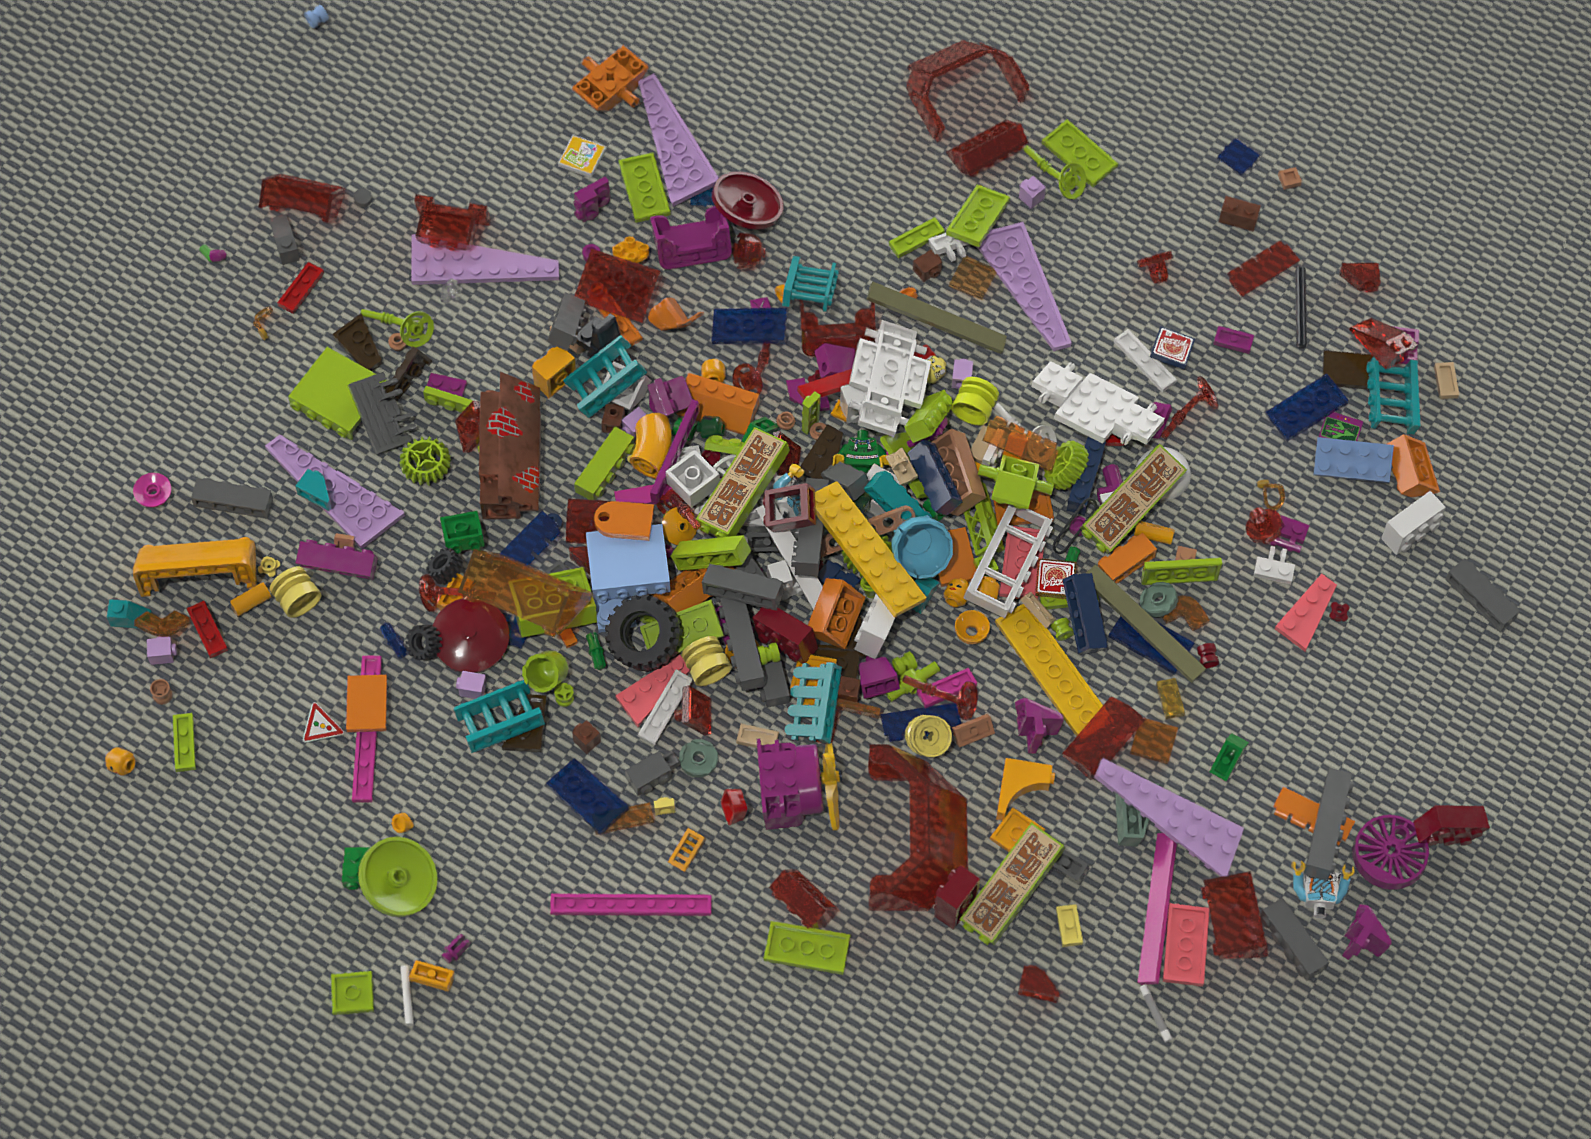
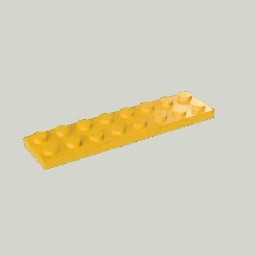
M838 481L816 491V516L894 618L925 602L927 597L901 563L895 560L891 550Z
M1024 604L1016 607L1012 614L1008 612L1005 618L999 617L995 619L997 627L1056 709L1063 715L1064 720L1081 743L1114 725L1115 721L1052 634Z

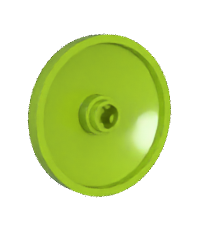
M389 837L374 844L364 854L359 867V883L366 900L376 910L393 917H406L422 910L431 901L437 887V871L430 854L420 844L404 837Z

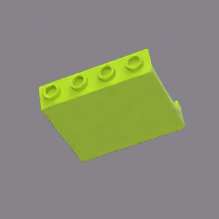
M326 347L289 394L290 406L297 412L305 413L309 419L319 421L325 428L333 429L342 438L347 437L352 440V432L362 419L348 385L376 374L333 349Z

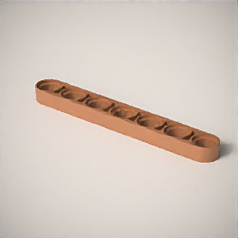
M902 506L867 519V521L876 527L875 531L880 536L896 530L900 524L906 521L901 518L902 512L910 511L912 514L910 518L915 517V513L910 506ZM890 517L893 519V524L888 527L884 526L883 520ZM831 534L823 536L821 557L842 550L839 544L835 547L829 545V540L833 538Z

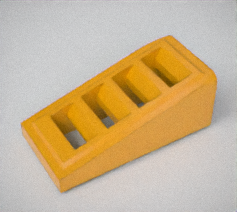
M687 828L668 863L686 872L706 841V838ZM689 837L697 840V844L689 841ZM685 843L693 847V851L684 847ZM681 850H683L684 852L688 853L690 856L687 858V857H685L684 855L680 854L679 852H680ZM679 857L686 862L683 865L676 861L675 858Z

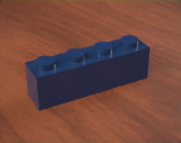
M1088 436L1085 448L1089 453V461L1086 463L1087 467L1084 469V473L1081 474L1080 479L1078 478L1076 483L1073 484L1066 511L1075 513L1081 503L1091 497L1106 441L1101 443ZM1089 501L1083 505L1077 514L1085 516Z
M923 439L908 452L911 459L910 462L918 474V480L924 487V493L929 497L931 508L936 513L947 516L963 501L935 443Z
M1092 573L1072 574L1062 579L1078 654L1097 653L1108 648Z

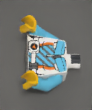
M792 464L788 474L776 476L773 489L799 484L794 476L800 478L804 474V470L797 464ZM800 494L775 499V505L783 519L797 517L798 513H801L799 511Z
M1295 861L1291 864L1293 870H1295L1293 874V889L1304 902L1306 908H1314L1315 918H1325L1326 909H1333L1334 905L1339 904L1347 894L1351 880L1349 876L1354 874V867L1352 866L1350 873H1346L1344 871L1346 864L1342 866L1343 876H1341V873L1334 872V874H1329L1328 880L1325 881L1304 875L1305 864L1303 861H1301L1299 869H1296Z

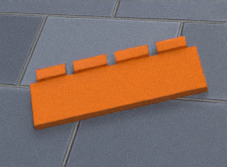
M1283 787L1273 805L1276 808L1274 815L1284 820H1287L1288 816L1291 815L1290 823L1305 829L1307 824H1310L1308 831L1313 833L1319 804ZM1346 817L1345 824L1340 827L1343 830L1341 839L1343 841H1346L1355 823L1354 820Z

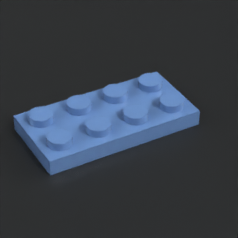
M1318 437L1313 475L1390 483L1394 445Z

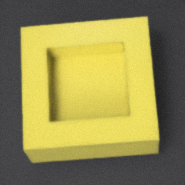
M662 797L654 801L655 816L675 813L674 798Z

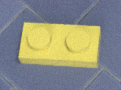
M1076 904L1056 907L1062 947L1082 945L1083 939Z

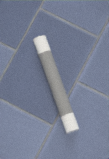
M1147 984L1140 986L1139 988L1164 1042L1172 1040Z

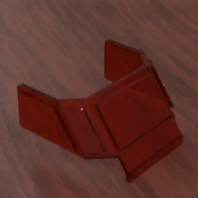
M962 40L907 66L908 70L912 69L906 87L908 96L936 142L941 141L945 126L928 98L933 79L991 53L1018 101L1023 103L1030 86L1012 56L990 45Z

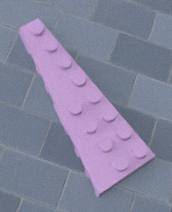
M1024 222L990 230L980 247H977L1051 349L1057 351L1071 347V340Z
M412 235V285L559 280L558 260L421 235Z
M279 435L265 445L266 450L297 482L307 469L316 470L323 474L332 509L330 512L324 508L322 509L347 535L355 536V543L361 550L405 516L402 510L395 508L387 500L384 501L376 496L374 492L361 487L353 479L340 471L332 469L327 463L319 461L311 453H306L285 437Z
M1104 758L1100 761L1095 779L1111 792L1114 791L1120 795L1126 804H1131L1140 811L1141 816H1146L1155 824L1156 828L1176 844L1179 843L1186 848L1189 854L1201 860L1206 868H1211L1216 872L1220 879L1224 880L1227 878L1244 830L1243 827Z

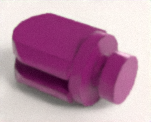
M459 934L444 948L445 952L441 957L448 964L452 962V959L457 961L459 956L470 946L471 942L465 939L463 934Z

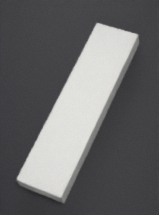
M1129 329L1114 339V343L1162 393L1177 382V379L1159 360L1150 358L1151 352Z
M677 669L675 670L638 733V737L653 746L655 745L692 682V678Z

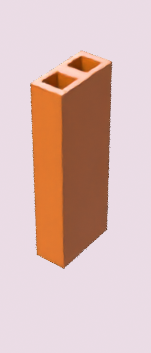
M571 628L557 630L566 648L578 644V640Z

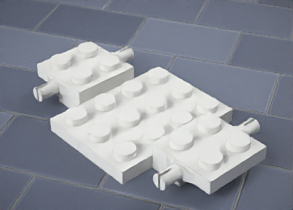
M882 320L878 331L868 328L865 331V336L875 338V343L860 338L849 381V386L866 391L862 403L850 400L849 408L859 410V426L894 437L897 426L899 424L906 425L909 421L908 418L901 417L903 404L918 409L921 408L931 361L913 356L914 352L925 355L927 347L917 345V331Z
M1050 361L1032 382L1031 387L1042 393L1038 398L1040 403L1041 401L1045 403L1047 400L1060 407L1055 413V420L1101 443H1104L1111 434H1114L1121 438V443H1124V445H1127L1131 439L1147 444L1164 423L1165 418L1153 413L1157 409L1156 404L1153 405L1151 403L1145 409L1137 405L1138 396L1092 373H1089L1082 382L1083 377L1072 372L1075 369V364H1072V362H1069L1063 368Z

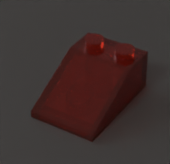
M1369 318L1349 328L1352 334L1385 369L1407 360L1418 346L1414 339L1405 331L1373 318Z

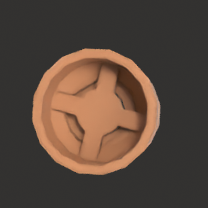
M157 679L151 683L150 691L154 701L161 705L169 703L172 699V691L168 682L164 679Z

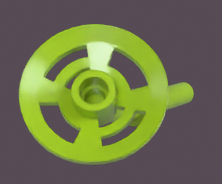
M1028 145L1023 149L1044 173L1047 172L1059 180V189L1065 198L1076 199L1083 193L1086 186V173L1080 164L1069 163L1060 173ZM1076 170H1077L1078 173H1079L1080 181H1079V178H1078V174L1075 172ZM1077 186L1078 189L1073 194H1071L1070 190Z
M366 309L361 310L363 317L380 320L381 323H388L389 325L393 323L401 326V339L410 347H420L432 337L434 322L431 316L425 312H413L405 319L386 312L378 313ZM424 323H428V329L426 334L422 333L424 330ZM409 338H411V339H417V338H419L420 340H418V341H409Z

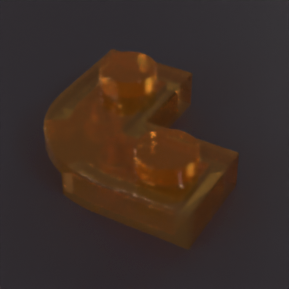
M1183 595L1178 596V603L1170 613L1161 616L1166 624L1183 616L1192 631L1210 622L1201 605L1195 599Z
M175 610L163 619L146 611L134 620L135 627L151 635L161 637L174 635L190 624L189 617Z

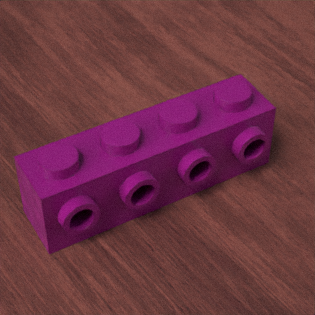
M307 539L306 542L300 541L295 564L302 568L373 580L378 557L370 550L362 549V552L355 551L353 547L344 546L342 549L337 548L332 543L320 545L317 541Z

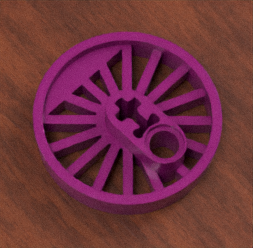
M1382 815L1369 820L1359 830L1353 842L1352 857L1358 872L1369 883L1383 889L1397 890L1414 884L1422 876L1428 863L1429 846L1428 843L1419 842L1406 845V843L1417 837L1414 823L1401 816ZM1384 823H1391L1390 836ZM1379 824L1382 835L1376 830L1374 825ZM1368 829L1375 838L1365 834L1364 831ZM1399 834L1403 836L1404 839H1398L1395 835ZM1359 838L1371 845L1359 844ZM1391 847H1394V852L1392 854H1389L1388 852L1390 851ZM1421 847L1423 849V852L1409 851ZM1358 850L1368 851V852H1373V853L1364 854V855H1359V851H1358ZM1377 858V859L1374 860L1372 863L1366 861V860H1370V859ZM1412 858L1424 859L1423 864L1413 860ZM1383 862L1380 868L1376 866L1379 863ZM1386 864H1388V865H1387V872L1383 870V869L1385 868ZM1392 865L1397 877L1392 875ZM1408 865L1418 869L1419 871L1415 874ZM1400 867L1410 878L1404 880Z

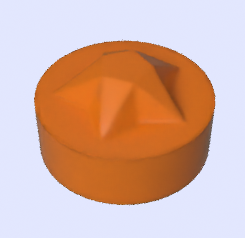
M909 287L900 291V293L915 299L918 297L915 288Z

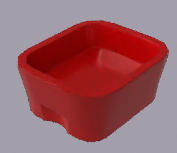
M725 789L721 798V806L727 824L730 826L744 820L747 804L741 789Z

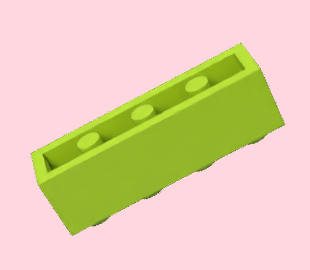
M945 389L925 397L921 408H917L904 426L912 443L931 436L950 411L952 399Z
M614 427L575 481V492L592 502H595L597 498H601L606 485L614 480L616 471L624 466L628 454L631 455L635 448L634 436Z
M744 535L680 541L671 557L678 571L708 568L709 564L721 565L723 567L735 566L744 563L751 549Z

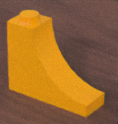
M1006 758L996 819L1003 820L1010 805L1023 794L1038 790L1049 791L1050 784L1054 785L1055 773L1052 772L1053 765Z

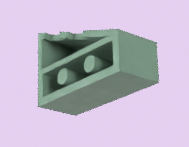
M1115 792L1118 846L1137 847L1144 838L1149 819L1146 816H1141L1140 811L1131 804H1126L1125 800Z

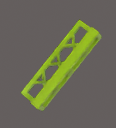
M983 482L981 483L986 498L975 505L976 511L973 517L970 515L971 508L964 512L974 551L978 557L985 554L998 527L987 487ZM977 521L981 524L979 533L975 532ZM985 538L987 546L980 549L981 539ZM1002 539L995 552L1000 553L1005 550Z

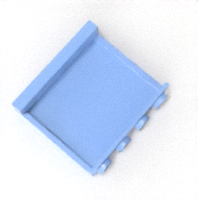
M662 524L652 525L650 541L610 538L598 531L586 532L594 600L604 601L612 598L670 592Z

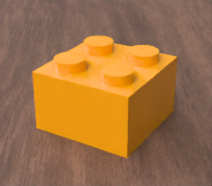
M557 346L551 348L543 358H539L533 363L534 385L540 387V391L548 398H551L566 385L563 379L576 370L575 358L562 348Z

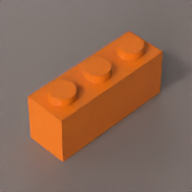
M1143 533L1138 536L1134 535L1128 540L1127 544L1118 546L1110 556L1102 557L1098 561V567L1118 584L1144 566L1145 562L1154 559L1157 548Z

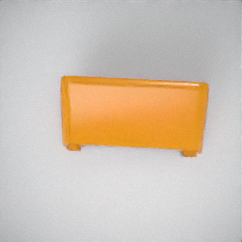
M248 537L184 544L144 545L139 549L133 566V577L141 597L151 596L152 589L159 591L157 578L232 573L236 585H240V582L246 583L247 588H253L257 585L256 546L254 541Z

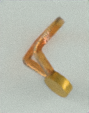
M271 306L256 313L255 320L253 321V325L258 329L259 335L263 340H266L268 335L259 321L273 311Z
M1269 480L1258 481L1257 487L1263 488L1264 505L1272 511L1281 508L1285 501L1284 486L1281 484H1269ZM1267 487L1278 488L1280 500L1275 506H1270L1268 503Z

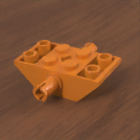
M624 45L600 65L591 59L590 56L586 57L588 60L584 58L582 66L587 68L590 73L572 87L573 91L597 111L611 110L622 100L627 102L632 108L638 105L640 99L632 92L637 89L638 81L643 79L649 68L648 65Z

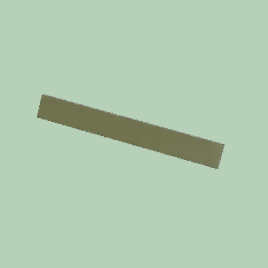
M876 282L870 284L866 300L999 354L1003 352L1006 335Z
M1096 564L1086 572L1092 573L1096 593L1191 683L1205 672L1206 668Z

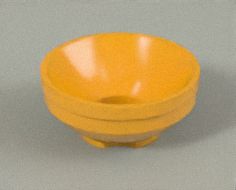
M968 610L961 613L955 621L957 637L967 644H978L984 641L990 630L988 618L976 610ZM973 627L977 630V634L970 636L966 633V629Z

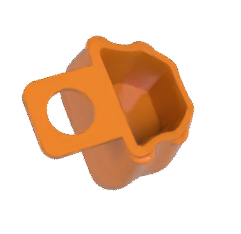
M665 298L650 310L648 320L661 331L690 326L704 312H698L688 319L675 298Z

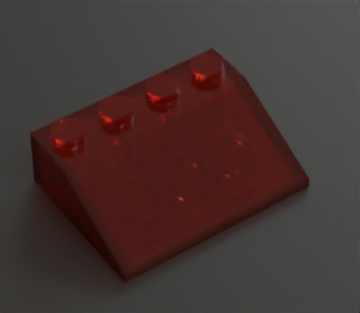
M591 248L574 296L585 300V305L643 323L658 291L663 274L659 270Z

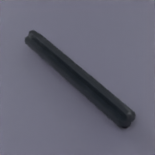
M1298 266L1295 270L1297 348L1304 349L1307 345L1305 267Z

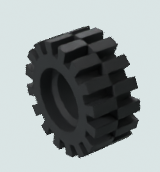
M447 547L440 549L439 553H434L435 556L430 558L431 561H428V566L426 567V572L441 585L442 583L447 584V581L451 582L452 578H456V574L461 572L459 568H463L462 558L453 549Z
M417 625L408 631L410 634L406 635V638L409 640L405 641V644L409 645L406 649L411 651L409 655L413 656V659L429 660L437 657L436 653H440L441 650L438 647H442V643H439L442 637H438L440 632L436 631L437 628L435 626ZM423 636L425 637V640H426L425 649H424L423 646H422V637H423Z

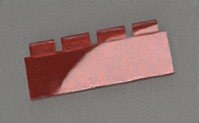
M1280 240L1271 245L1269 249L1267 248L1255 255V258L1252 257L1240 265L1241 268L1237 266L1227 273L1230 278L1229 282L1243 297L1300 262V259L1288 244L1284 245Z

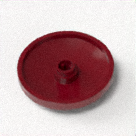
M729 172L719 177L713 187L712 199L717 210L726 219L741 227L749 229L769 228L777 223L783 212V200L777 189L757 175L747 172Z
M472 597L455 600L446 605L434 620L432 627L435 626L437 628L436 631L440 632L438 637H442V640H439V643H442V647H438L441 651L436 653L437 657L446 667L455 672H485L498 664L507 651L509 644L508 623L502 612L486 600Z

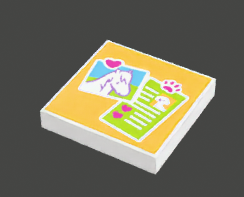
M572 135L558 162V166L592 178L606 151V146Z

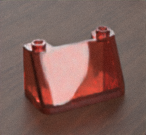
M1251 871L1203 880L1204 887H1201L1202 897L1207 899L1216 941V944H1212L1214 956H1219V959L1268 957Z

